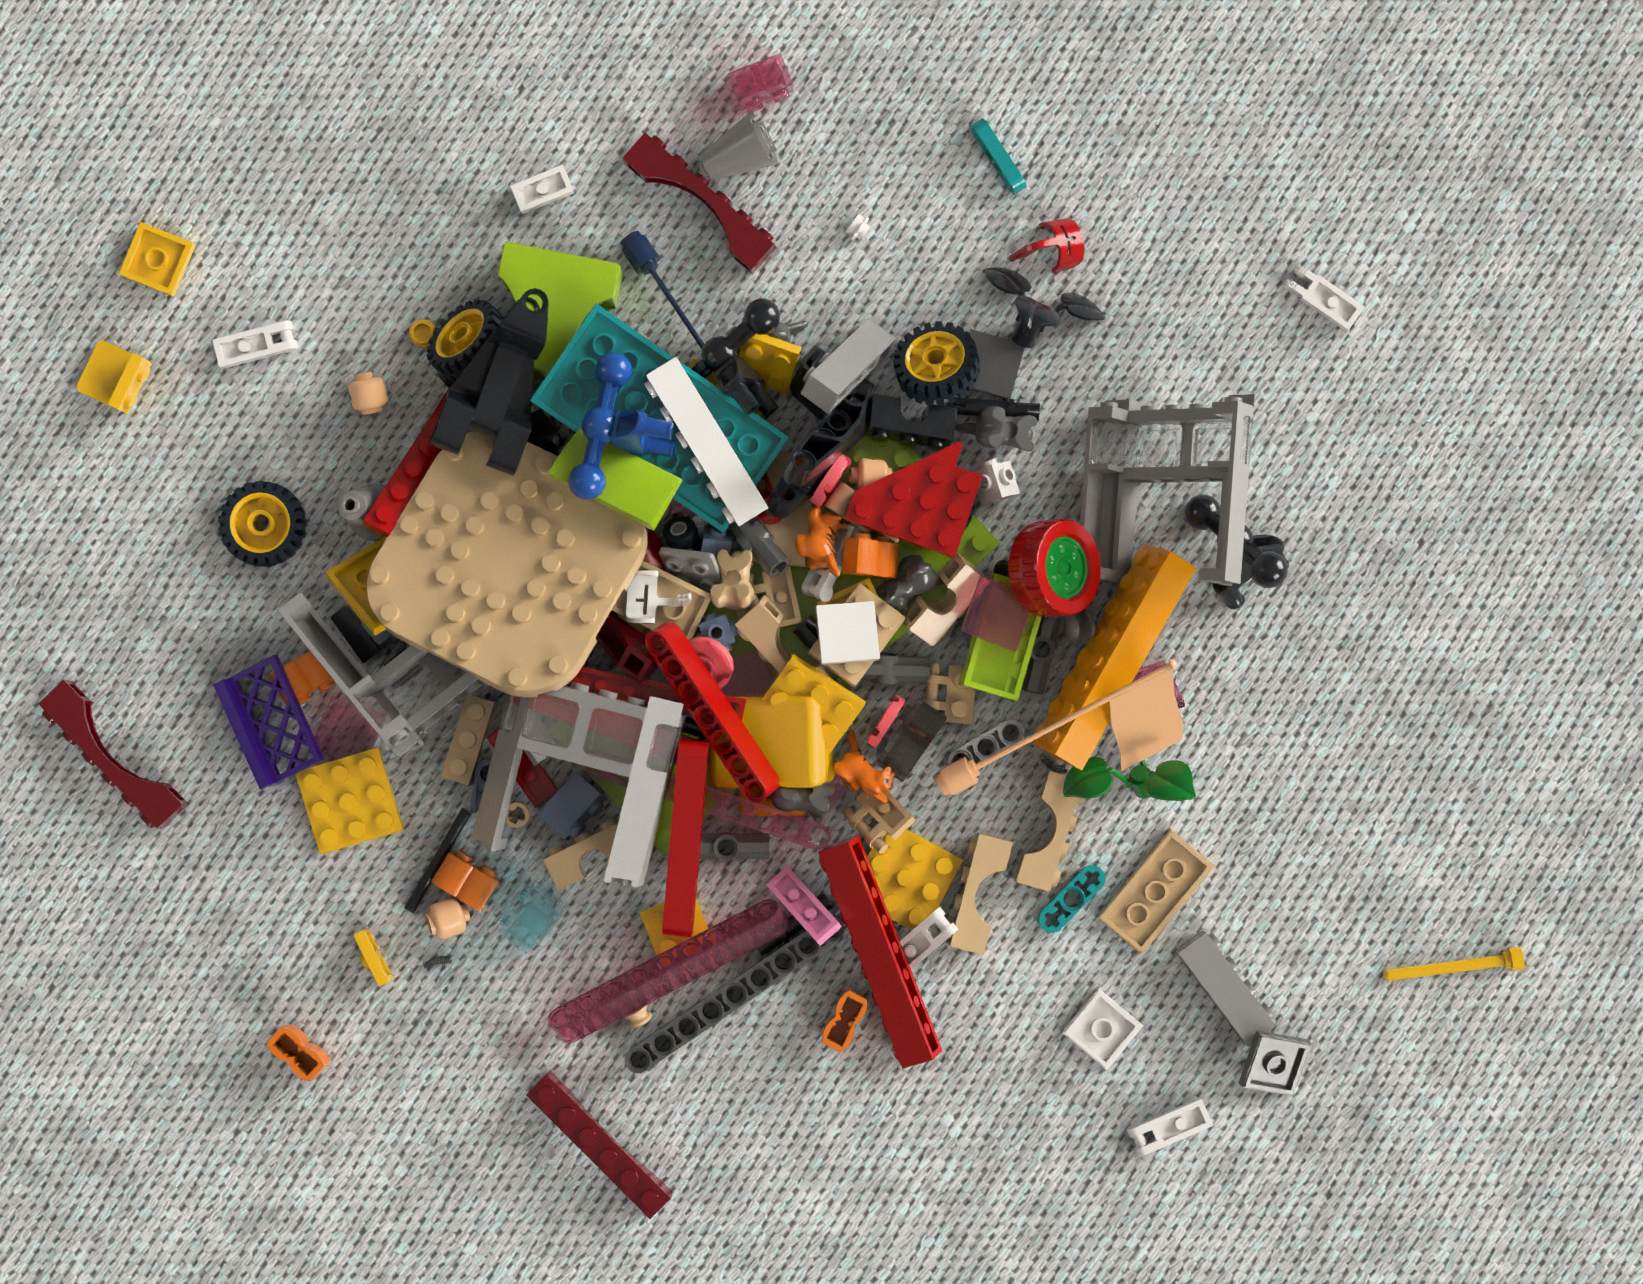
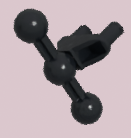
M766 298L750 302L744 312V322L727 337L717 336L707 340L702 347V359L691 368L703 378L708 377L714 372L717 384L723 393L733 396L747 415L759 408L763 415L768 417L779 408L765 390V381L760 374L743 358L737 357V350L755 334L767 335L775 331L780 323V312L777 305Z
M1197 495L1191 498L1185 507L1186 521L1197 530H1211L1217 536L1218 546L1220 504L1212 496ZM1245 525L1241 583H1234L1231 587L1212 583L1214 591L1224 597L1228 608L1233 610L1239 608L1236 600H1238L1240 605L1244 604L1245 599L1238 588L1251 578L1258 586L1263 588H1274L1283 583L1287 577L1289 562L1283 554V541L1272 535H1253L1251 530Z

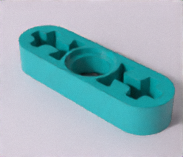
M981 118L970 125L973 136L990 162L994 161L992 165L1009 191L1015 195L1026 188L1027 185L1023 176L986 120Z
M1095 865L1083 867L1040 911L1038 922L1041 928L1050 933L1061 930L1103 887L1105 883L1103 870ZM1087 871L1091 873L1097 871L1098 875L1096 878L1099 882L1096 885L1090 883L1085 888L1089 891V894L1085 896L1084 892L1074 886V884L1079 881L1080 885H1082L1087 880L1085 876ZM1074 890L1079 894L1080 901L1076 906L1068 907L1065 905L1063 897L1067 891ZM1058 901L1060 906L1068 911L1069 914L1065 917L1061 912L1056 918L1059 922L1056 926L1052 924L1046 926L1044 924L1047 921L1045 914L1047 912L1054 914L1058 910L1054 904Z

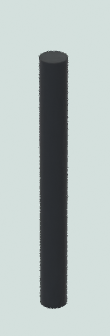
M461 808L404 908L409 912L415 913L429 889L432 879L472 813L465 808Z

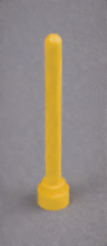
M1521 947L1507 948V951L1502 952V955L1387 969L1383 972V978L1387 981L1502 966L1505 969L1517 971L1524 970L1525 963Z

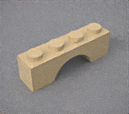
M764 595L738 618L735 626L739 635L745 641H750L757 648L760 658L765 662H770L778 675L792 655L784 648L780 639V625L784 615ZM817 660L805 661L841 684L842 679L824 665H821Z
M1047 771L1039 797L1049 807L1053 815L1054 829L1052 836L1039 850L1022 853L1014 880L1050 892L1051 886L1056 888L1061 871L1057 870L1060 859H1065L1069 843L1065 842L1068 831L1073 832L1077 821V815H1073L1076 803L1081 805L1083 798L1065 797L1063 786L1066 776L1052 771Z
M980 833L977 834L976 838L971 837L967 854L972 855L969 866H963L960 882L964 883L962 894H956L952 910L957 911L954 922L949 921L950 924L954 923L959 930L948 938L950 939L949 946L984 955L991 926L984 922L977 912L975 905L976 891L980 883L987 876L995 872L1006 871L1013 842Z

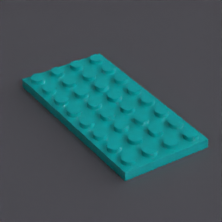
M595 304L530 401L577 432L580 428L582 429V420L585 414L595 408L601 387V383L595 375L597 361L608 352H618L630 361L632 375L628 383L618 389L613 413L616 415L617 411L639 410L648 414L649 418L666 421L659 410L664 405L658 396L655 398L651 397L644 383L648 381L645 375L674 357L604 308ZM680 362L756 486L789 437L754 412L747 415L735 399L725 395L718 387ZM673 422V432L670 439L676 440L673 458L647 453L643 457H637L681 478L683 481L673 499L724 533L730 525L721 510L725 505L720 497L714 499L706 486V483L710 482L705 472L700 474L697 472L690 460L694 457V454L689 446L685 449L681 446L675 436V433L679 432Z

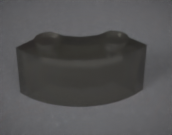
M918 698L913 707L907 704L898 717L902 723L891 739L885 737L876 749L880 755L875 764L882 769L887 766L891 767L890 773H895L894 777L902 783L947 719L945 715L920 698Z

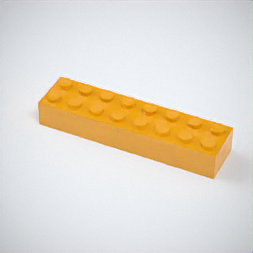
M1143 545L1136 552L1133 558L1134 563L1128 573L1120 580L1118 591L1114 598L1107 603L1105 614L1096 625L1095 636L1089 640L1086 647L1078 654L1076 665L1072 672L1065 677L1062 683L1063 688L1057 698L1049 705L1047 716L1034 733L1128 685L1134 680L1193 576L1196 567L1169 550ZM1109 701L1035 739L1031 744L1057 760L1083 770L1110 722Z

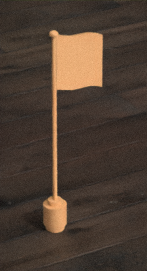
M1169 659V663L977 764L974 760L968 761L966 757H963L942 768L940 773L935 775L940 790L945 796L949 794L954 796L977 784V776L981 775L980 768L1108 701L1110 723L1120 752V772L1170 747L1183 738V721L1175 698L1173 670L1177 668V662Z

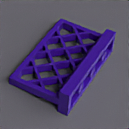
M277 654L228 679H223L213 684L259 789L279 784L284 779L325 760ZM272 664L276 673L273 683L262 679L265 667ZM246 677L254 681L250 694L243 692L239 680ZM260 684L271 688L268 702L257 698ZM278 691L284 693L288 700L285 709L274 705ZM255 703L266 707L262 721L256 719L252 712ZM272 710L283 714L280 728L268 724ZM289 717L298 722L299 730L297 735L286 731ZM266 729L278 733L274 747L268 745L264 739ZM284 736L295 741L291 754L280 750ZM301 744L309 747L313 756L312 759L305 761L297 757ZM278 755L289 759L287 770L280 774L276 766Z

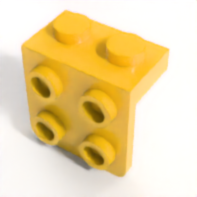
M100 340L97 342L76 388L80 393L128 414L129 410L136 403L138 392L150 373L152 363L135 353H130L104 340Z

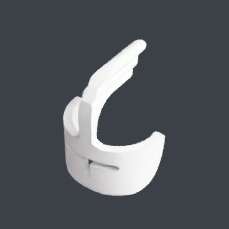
M637 571L627 590L626 621L629 623L655 624L657 606H688L691 602V593L678 594L677 598H658V571ZM645 585H648L647 614L643 615L644 602H636L635 600L644 599Z

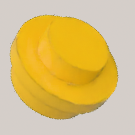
M426 319L414 322L409 330L411 342L419 348H427L430 345L428 343L430 337L435 336L433 331L436 326Z

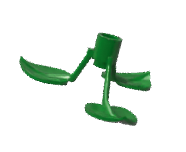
M1089 757L1083 770L1075 767L1071 768L1063 786L1065 797L1096 798L1104 795L1111 788L1113 783L1111 774H1113L1125 783L1127 788L1132 787L1135 795L1142 799L1149 797L1167 801L1196 799L1192 772L1187 764L1178 760L1165 761L1159 764L1154 772L1147 768L1144 759L1140 762V765L1135 766L1131 770L1127 779L1114 768H1107L1103 758Z

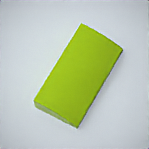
M581 428L570 439L548 472L552 480L568 488V477L573 468L583 462L588 441ZM608 442L605 444L600 463V469L606 477V486L598 497L591 500L654 531L683 480Z
M996 573L989 574L988 581L990 583L985 588L958 685L1018 701L1042 616L1032 614L1020 604L1012 590L1009 577Z

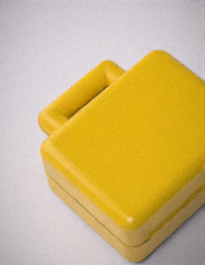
M735 694L733 696L746 699L742 722L777 773L780 780L779 788H813L824 783H830L833 780L834 748L827 755L821 729L823 721L820 703H817L811 696H788V701L772 706L771 698L762 700L764 694ZM738 703L736 704V713H738ZM710 744L711 782L718 788H738L739 810L743 815L802 816L806 814V811L779 810L772 804V799H765L760 803L749 801Z

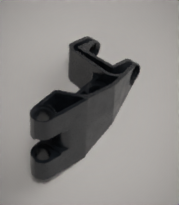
M536 288L526 291L511 307L446 394L430 445L458 455L468 429L494 438L492 442L494 446L486 466L514 476L531 432L532 402L530 400L532 398L534 360L538 359L546 343L549 301L545 292ZM534 294L541 298V309L539 308V304L536 302V300H534L531 297H528L529 295ZM526 303L530 304L534 311L530 310Z
M816 345L803 358L791 383L790 391L821 422L813 432L811 431L805 436L793 452L784 469L783 477L777 483L767 503L769 512L778 518L788 517L811 498L841 454L845 453L862 422L872 389L875 386L867 379H864L829 414L800 394L805 385L803 381L805 374L812 366L817 368L819 361L827 353Z

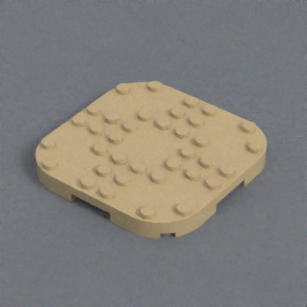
M473 431L466 434L458 455L442 449L430 466L396 522V526L391 534L388 535L372 562L367 578L368 600L381 624L396 638L425 653L428 651L473 674L476 679L504 693L525 698L538 697V694L551 690L555 692L567 685L584 665L597 642L595 637L621 592L627 590L644 560L647 549V531L645 526L593 500H583L576 497L570 488L552 480L548 472L558 456L529 442L526 443L514 476L486 466L494 446L492 444L494 438Z

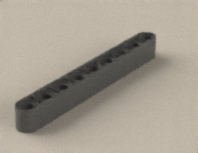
M833 915L842 927L836 935L831 936L821 946L815 941L816 946L813 951L804 952L799 947V942L802 938L811 937L804 930L786 944L784 943L635 1044L625 1057L627 1068L634 1073L645 1072L837 942L844 934L842 920L838 916ZM778 954H788L792 959L791 965L787 968L778 967L775 963V958ZM757 969L765 971L768 976L767 981L762 985L755 984L751 979V974ZM732 986H738L743 990L744 996L741 1000L733 1001L728 997L727 990ZM708 1002L716 1003L719 1007V1014L715 1017L707 1016L703 1010L704 1005ZM691 1019L695 1024V1030L691 1033H684L679 1027L680 1021ZM657 1036H668L671 1040V1046L668 1049H660L656 1045ZM636 1051L643 1052L647 1057V1063L642 1066L635 1065L632 1061V1054Z

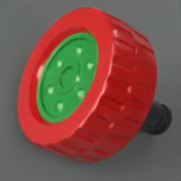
M1050 519L1031 523L1022 529L1013 542L1009 560H999L995 564L993 571L996 574L1009 577L1017 600L1029 612L1042 617H1062L1075 615L1092 602L1100 583L1101 562L1096 543L1085 527L1073 520Z

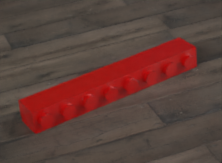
M857 835L828 845L818 852L820 856L819 863L829 879L831 894L838 902L841 910V920L847 926L851 936L852 948L858 954L861 961L862 974L870 984L873 1002L879 1008L883 1018V1028L891 1038L894 1056L900 1061L902 1069L931 1061L942 1052V1048L860 837Z

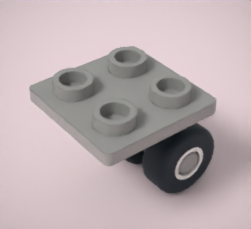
M680 516L668 521L663 528L662 534L669 548L661 547L659 551L667 573L710 593L713 585L721 583V572L714 554L700 552L702 539L698 536V529L691 518Z

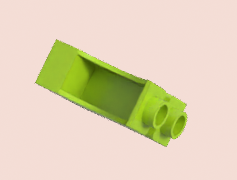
M505 241L498 276L505 287L513 294L515 302L526 291L533 288L545 292L549 301L546 343L538 359L534 360L532 391L536 381L546 378L595 304H598L608 312L617 308L623 279L619 263ZM534 294L529 295L528 297H531L534 300H536V302L539 304V308L541 309V298ZM526 303L527 307L534 311L533 307Z

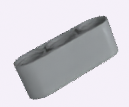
M1007 720L996 725L949 753L947 766L952 764L953 757L958 753L964 754L968 761L974 760L977 764L1021 741L1024 736L1022 725L1015 720ZM1006 725H1013L1017 729L1018 734L1014 741H1007L1003 737L1002 730ZM982 739L989 740L993 745L992 752L987 756L981 755L977 749V745Z

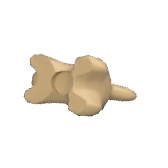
M722 549L718 552L717 556L721 572V583L712 586L710 597L717 608L724 607L735 611L738 620L746 609H749L754 603L755 594L750 583V570L754 565L752 563V552L749 550L735 551L730 556L727 550Z

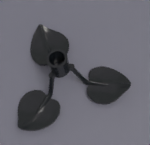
M998 267L986 268L982 272L986 274L990 283L1000 291L1018 294V297L1015 299V306L1018 311L1015 320L1018 323L1011 339L1019 346L1025 348L1032 347L1038 332H1043L1045 327L1054 326L1059 323L1060 316L1058 313L1061 310H1067L1070 315L1084 320H1105L1106 318L1092 301L1082 295L1064 293L1060 297L1062 303L1053 309L1026 296L1025 292H1030L1032 287L1021 274L1010 269Z

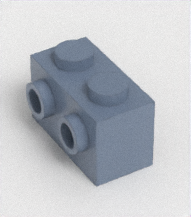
M575 771L537 815L558 835L568 841L570 838L574 839L583 831L585 827L583 824L590 816L594 817L604 807L603 801L606 797Z

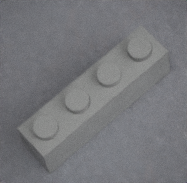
M869 318L861 326L856 324L849 332L846 340L842 338L838 341L832 354L827 352L819 361L817 368L812 366L803 378L805 385L800 394L829 414L886 358L896 338Z
M1201 931L1174 952L1243 1044L1250 1047L1257 1030L1269 1032L1276 1027L1271 1020L1275 1015L1265 1003L1260 1005L1254 996L1257 994V991L1247 979L1243 982L1238 976L1237 972L1240 969L1230 956L1225 958L1219 949L1223 946L1213 933L1208 935L1206 932Z

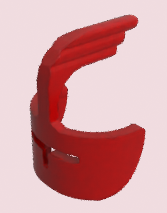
M1065 218L1042 222L1039 224L1040 229L1048 227L1053 232L1054 238L1033 242L1009 256L1010 262H1014L1017 259L1029 256L1037 250L1056 246L1058 248V261L1055 267L1052 268V272L1057 273L1074 268L1083 261L1085 252L1084 240L1079 226L1072 219ZM1073 237L1074 240L1066 242V238Z

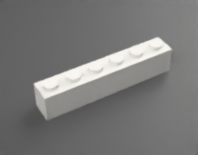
M677 357L645 375L648 379L644 383L652 398L658 396L664 405L659 410L666 421H673L679 430V432L675 433V436L683 449L688 446L694 454V457L690 459L699 474L705 472L710 482L706 483V486L714 499L720 497L725 507L721 510L728 522L731 524L735 521L737 526H741L768 509L767 504Z

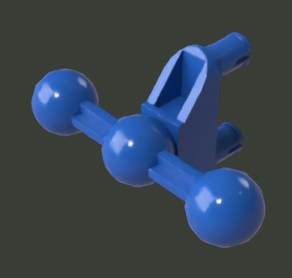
M608 352L601 356L596 363L595 375L601 383L596 407L588 411L582 420V431L588 439L583 462L574 467L568 477V485L571 492L583 500H591L598 497L606 486L605 474L600 469L606 443L612 441L613 446L642 457L647 455V453L673 458L676 440H670L673 432V422L649 418L648 414L639 410L617 411L616 415L613 413L618 389L626 385L632 375L630 361L618 352Z

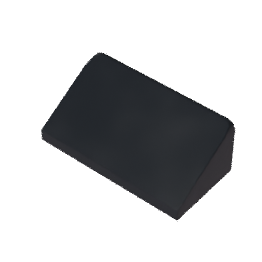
M347 606L342 607L331 616V620L362 663L365 664L379 658V650Z

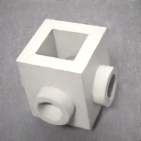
M992 459L981 463L982 469L975 471V473L983 475L977 491L981 506L1000 502L1020 494L1010 461L998 463L997 459Z

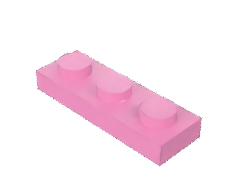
M788 866L766 884L769 890L819 946L842 927Z

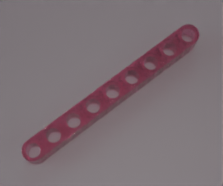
M594 750L590 752L615 760L633 763V760L606 751ZM584 766L585 770L592 776L625 787L628 785L629 780L620 779L618 774L603 770L595 771L591 767ZM675 774L671 775L665 799L673 802L674 799L672 787L675 784ZM706 785V791L712 792L716 796V803L713 807H704V813L814 850L826 848L831 841V833L822 823L761 803H753L747 798ZM731 801L742 803L744 811L739 817H732L728 814L727 806ZM759 810H766L771 814V821L768 825L759 826L755 822L754 816ZM788 819L797 821L799 825L797 833L794 835L785 834L782 831L784 821ZM821 828L825 831L826 839L822 844H814L810 841L809 837L812 830Z
M763 900L558 1006L549 1014L548 1023L562 1042H576L779 937L788 929L789 921L775 900Z

